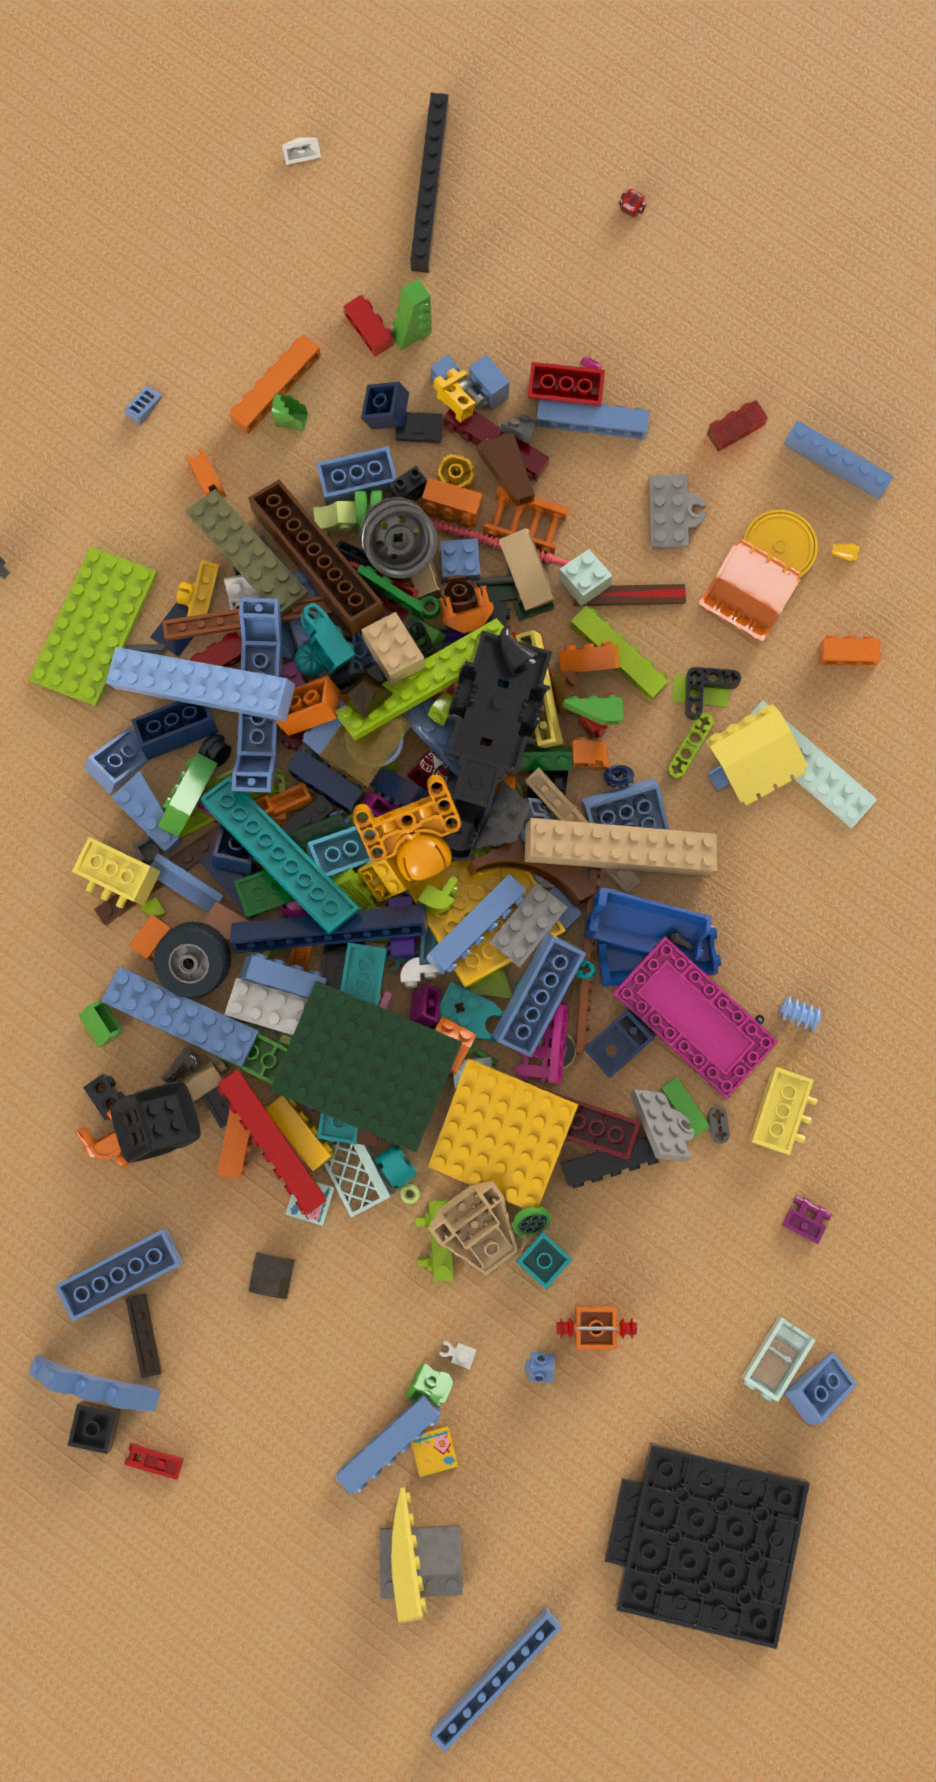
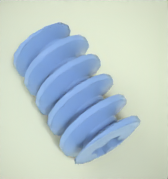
M787 996L783 1000L777 1016L783 1013V1020L789 1016L790 1023L796 1019L797 1026H800L803 1022L805 1030L812 1026L811 1032L813 1033L820 1022L822 1013L820 1014L819 1008L813 1011L812 1005L806 1007L805 1002H801L798 1005V999H794L791 1002V996Z

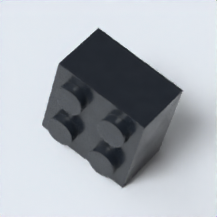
M85 1401L78 1403L67 1446L108 1454L113 1447L121 1409Z

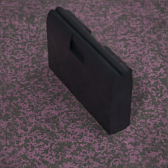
M406 412L404 426L396 427L395 441L441 443L442 414Z

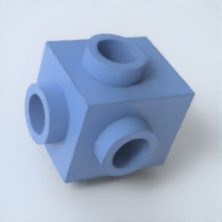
M531 1352L530 1360H526L525 1372H529L528 1381L552 1383L555 1354Z

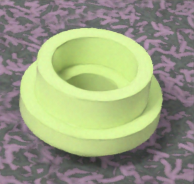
M407 1184L401 1189L400 1196L405 1203L413 1204L418 1201L420 1191L417 1186ZM408 1190L414 1192L412 1198L407 1197L406 1193Z

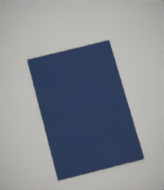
M176 602L163 620L187 617L188 607ZM162 622L150 637L159 644H165L166 649L178 657L193 639V637L166 641Z

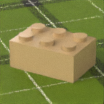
M396 612L362 629L363 641L390 685L425 668L424 656Z

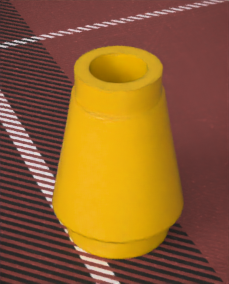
M833 544L831 555L850 562L852 560L857 561L860 546H856V544Z

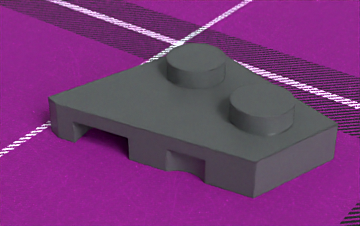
M520 414L501 423L500 431L508 434L514 433L515 438L530 444L536 421L530 419L528 415Z

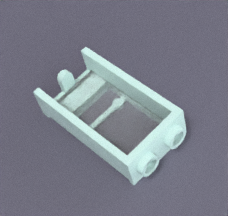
M778 1316L748 1367L741 1375L745 1380L743 1384L752 1390L757 1388L762 1391L761 1396L771 1402L774 1399L778 1402L816 1340Z

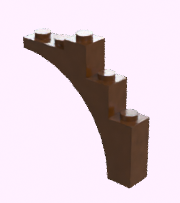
M519 836L517 841L503 843L500 846L491 848L483 856H475L470 860L471 863L467 868L470 875L496 868H513L530 872L557 887L574 907L587 902L596 893L579 866L525 862V846Z

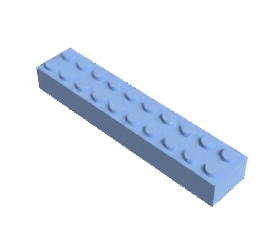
M115 647L106 684L117 690L284 722L287 719L295 684L287 678Z

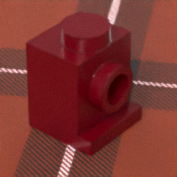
M308 729L297 733L294 738L283 732L280 735L281 743L290 750L292 748L296 751L303 744V735Z

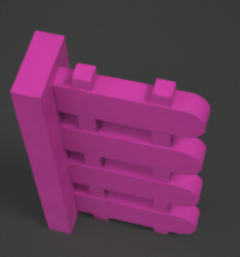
M559 1004L541 1038L545 1039L544 1047L537 1046L532 1057L517 1051L519 1056L524 1057V1064H518L515 1067V1073L518 1076H522V1080L528 1081L529 1077L541 1078V1082H547L548 1079L550 1083L562 1084L569 1006ZM530 1058H542L543 1065H530Z

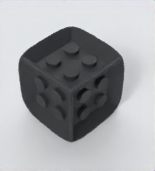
M183 1081L166 1083L127 1095L115 1102L111 1107V1118L121 1152L128 1163L150 1159L175 1149L183 1148L197 1141L201 1136L195 1106L188 1087Z

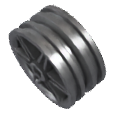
M393 497L379 501L367 511L361 522L359 530L361 547L373 567L385 576L392 578L412 577L423 571L435 555L437 549L436 529L422 508L411 500ZM404 515L405 517L399 522V517ZM382 522H387V524H388L387 528H386V527H383V526H380L381 523H382ZM414 528L419 529L418 534L413 533ZM377 541H382L379 546L376 545ZM412 547L415 548L413 552H408ZM394 553L397 554V557L392 559L390 555Z

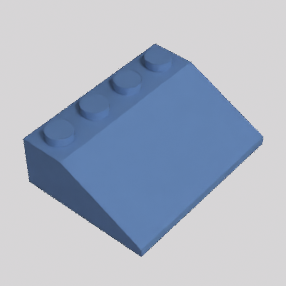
M654 778L581 799L585 818L589 823L669 830L660 786Z

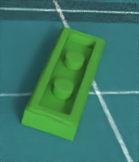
M678 1077L661 1087L673 1108L684 1114L691 1122L687 1129H694L693 1137L710 1127Z

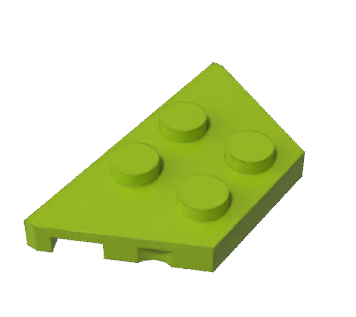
M503 967L469 986L470 991L477 995L511 999L513 996Z

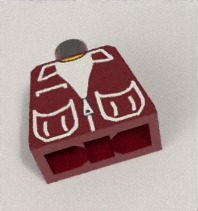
M426 751L414 764L407 777L428 791L427 781L430 776L435 774L442 776L446 785H448L449 767L435 752ZM436 782L432 784L431 787L433 789H439L442 786V784Z

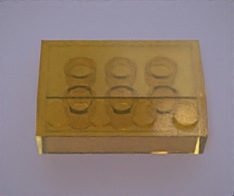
M399 715L356 741L346 728L341 725L319 756L367 790L410 730L412 723Z

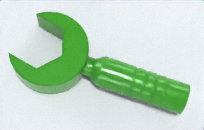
M474 1039L466 1055L474 1052L479 1058L491 1057L492 1066L495 1067L498 1060L483 1050L477 1049Z

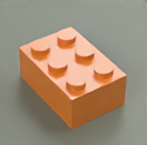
M428 478L422 496V509L428 516H439L447 522L455 521L464 527L470 528L472 526L476 528L482 509L483 494Z
M329 676L294 688L286 722L276 720V723L289 736L337 719L336 710H338L339 706L338 695H340V689Z

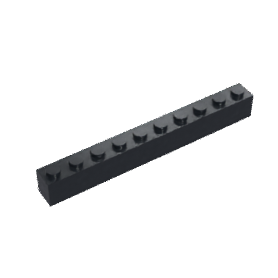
M432 92L430 94L410 258L411 271L429 273L449 109V94Z

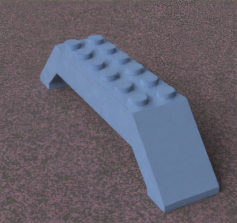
M240 598L241 670L282 677L283 638L279 599ZM239 713L237 758L234 771H232V791L271 793L279 760L280 726L276 723V720Z

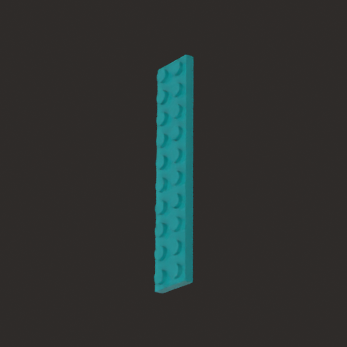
M230 776L200 797V803L329 935L359 911V907L246 792L232 791V778Z
M348 943L341 991L378 1006L387 949ZM321 1112L318 1139L357 1144L359 1128Z

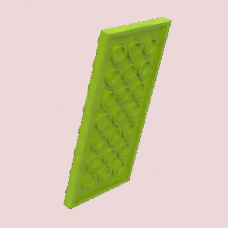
M90 546L28 680L98 707L108 685L106 681L115 647L125 648L159 573L151 568Z

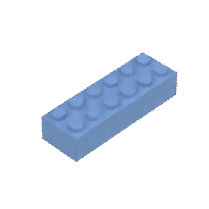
M546 932L492 1034L497 1042L532 1057L586 955L584 951Z
M164 1228L55 1285L73 1322L184 1264L168 1229Z

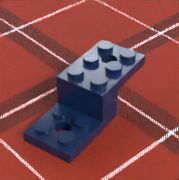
M627 1009L583 1050L610 1079L657 1035L634 1013ZM608 1045L616 1047L617 1052L614 1056L606 1054V1047Z

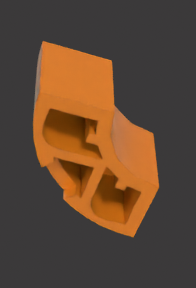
M578 737L572 741V767H583L590 771L609 769L608 746L604 741H587L586 737Z

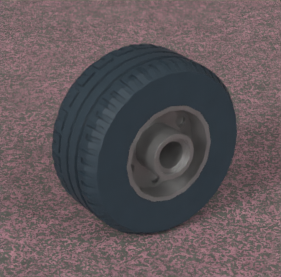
M191 921L179 924L167 932L155 948L153 957L155 974H157V978H159L162 985L169 992H173L177 996L191 999L206 996L218 988L228 975L231 966V951L229 950L228 942L225 941L226 939L216 928H212L211 925L209 926L206 923Z

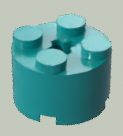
M392 1145L376 1156L374 1160L379 1164L382 1172L397 1191L413 1180L418 1173L409 1159L407 1161L404 1160L407 1157L400 1146Z

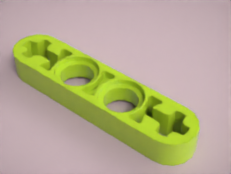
M702 713L701 717L694 722L668 767V775L672 779H680L686 772L713 725L711 715ZM705 718L708 720L707 724L709 726L705 725L701 732L698 730L702 723L700 720ZM698 734L700 741L693 743L690 740V735ZM682 750H689L691 757L689 759L682 758ZM679 761L684 763L679 769L681 773L674 774L672 767L676 768Z

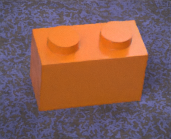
M151 915L129 946L151 961L157 944L171 928L154 915Z

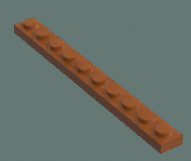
M321 596L304 598L281 616V623L300 620V615L304 613L303 609L311 603L319 605L327 615H335V613ZM315 608L309 609L318 614V611ZM239 609L162 621L166 641L241 629Z
M590 867L588 881L597 893L600 886L596 885V881L601 876V868ZM594 896L586 902L585 926L588 913H591L594 907ZM584 937L583 951L586 955L583 960L594 964L591 961V954H595L596 943L592 942V939ZM589 965L587 966V968L581 969L583 972H585V975L587 972H591ZM582 978L580 982L576 1054H584L583 1049L588 1045L585 1031H589L590 1019H586L587 1011H591V1000H588V992H592L593 981Z

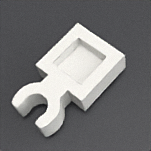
M443 1341V1344L449 1347V1351H440L439 1354L443 1357L452 1356L451 1363L470 1369L477 1349L459 1342L455 1348L449 1341Z

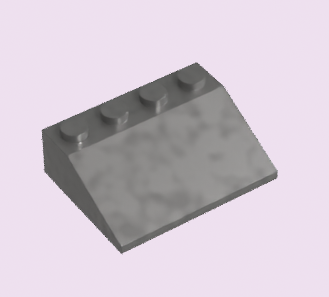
M460 1525L412 1527L411 1532L412 1535H416L418 1546L414 1548L415 1557L419 1556L421 1569L417 1570V1574L422 1577L424 1591L420 1592L421 1597L463 1595ZM393 1528L380 1529L381 1599L395 1598L391 1559Z

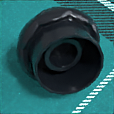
M212 734L203 741L198 753L218 763L216 767H220L230 757L232 748L225 742L223 735Z

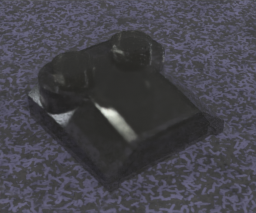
M185 1047L161 1079L167 1083L179 1081L190 1070H196L201 1063L199 1060L201 1056L192 1048Z
M256 1252L248 1291L259 1295L287 1299L296 1259Z

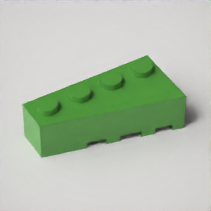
M419 278L402 288L398 301L400 306L396 308L395 312L397 318L393 319L392 324L394 328L390 329L393 339L401 350L420 338H426L432 332L431 296Z
M198 752L194 759L189 758L185 766L188 769L187 772L183 770L178 778V781L181 782L180 785L176 783L171 791V794L174 795L173 798L168 797L163 806L167 809L158 827L179 837L218 763Z

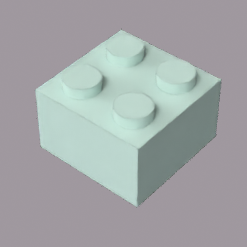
M588 549L560 568L558 580L582 607L611 586L613 575Z

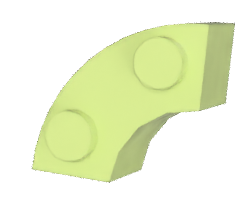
M336 501L328 506L313 507L309 513L327 536L328 534L350 531L351 527L356 524L355 502Z

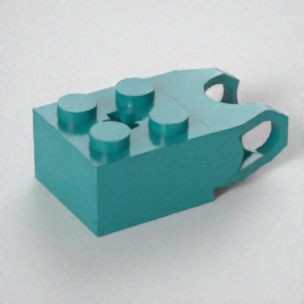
M311 603L303 609L304 613L300 615V623L311 640L309 645L332 675L350 663L355 655V649L349 641L346 642L341 628L334 625L319 605ZM315 608L318 611V614L309 609Z
M450 982L440 1003L438 1020L440 1021L443 1016L477 1034L476 1039L489 1040L496 1044L497 1040L486 1030L485 1023L490 1017H502L504 1012L494 1002ZM463 1004L465 1011L457 1013L455 1005Z

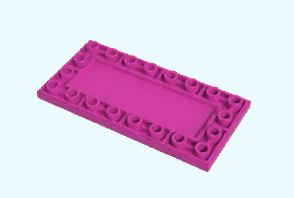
M665 936L612 993L725 1099L736 1090L778 1043L767 1030Z

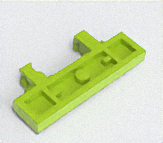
M429 1201V1212L425 1213L424 1218H415V1227H429L438 1209L449 1201ZM431 1233L432 1252H429V1257L417 1258L418 1267L428 1266V1271H433L434 1282L454 1280L452 1252L439 1245Z

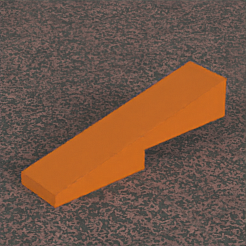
M304 782L270 798L268 795L254 800L270 818L307 807L313 802Z

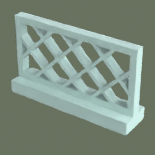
M328 1140L335 1147V1156L330 1159L331 1164L327 1162L324 1165L351 1218L394 1195L381 1167L374 1160L375 1156L369 1145L351 1144L350 1148L347 1149L339 1146L340 1142H337L335 1145L332 1144L335 1141ZM338 1149L348 1152L346 1162L336 1160ZM351 1153L359 1156V1166L348 1163ZM334 1162L344 1165L342 1175L334 1173L332 1169ZM347 1166L357 1169L354 1180L344 1177ZM360 1171L366 1172L369 1175L367 1184L357 1181ZM343 1180L353 1183L350 1193L343 1191L341 1187ZM356 1184L366 1187L364 1197L353 1194ZM369 1188L376 1190L380 1198L375 1201L366 1199ZM352 1197L362 1200L360 1209L353 1211L350 1205Z

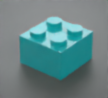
M541 1231L516 1259V1262L547 1289L573 1259Z

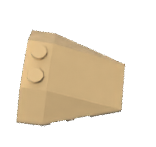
M493 1181L470 1185L439 1208L428 1227L439 1245L447 1248L486 1276L518 1252L504 1196Z

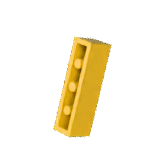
M280 1096L266 1110L311 1170L316 1171L335 1156L334 1148L328 1141L325 1142L323 1139L317 1138L318 1127L312 1126L309 1122L308 1114L298 1108V1102Z

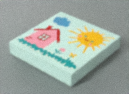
M316 1182L326 1196L327 1201L308 1215L305 1211L301 1212L295 1204L298 1200L294 1195H291L285 1215L323 1226L335 1187Z

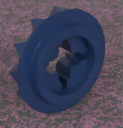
M625 765L612 766L604 773V781H606L607 786L612 785L613 789L615 787L629 786V783L633 782L634 779L633 770Z

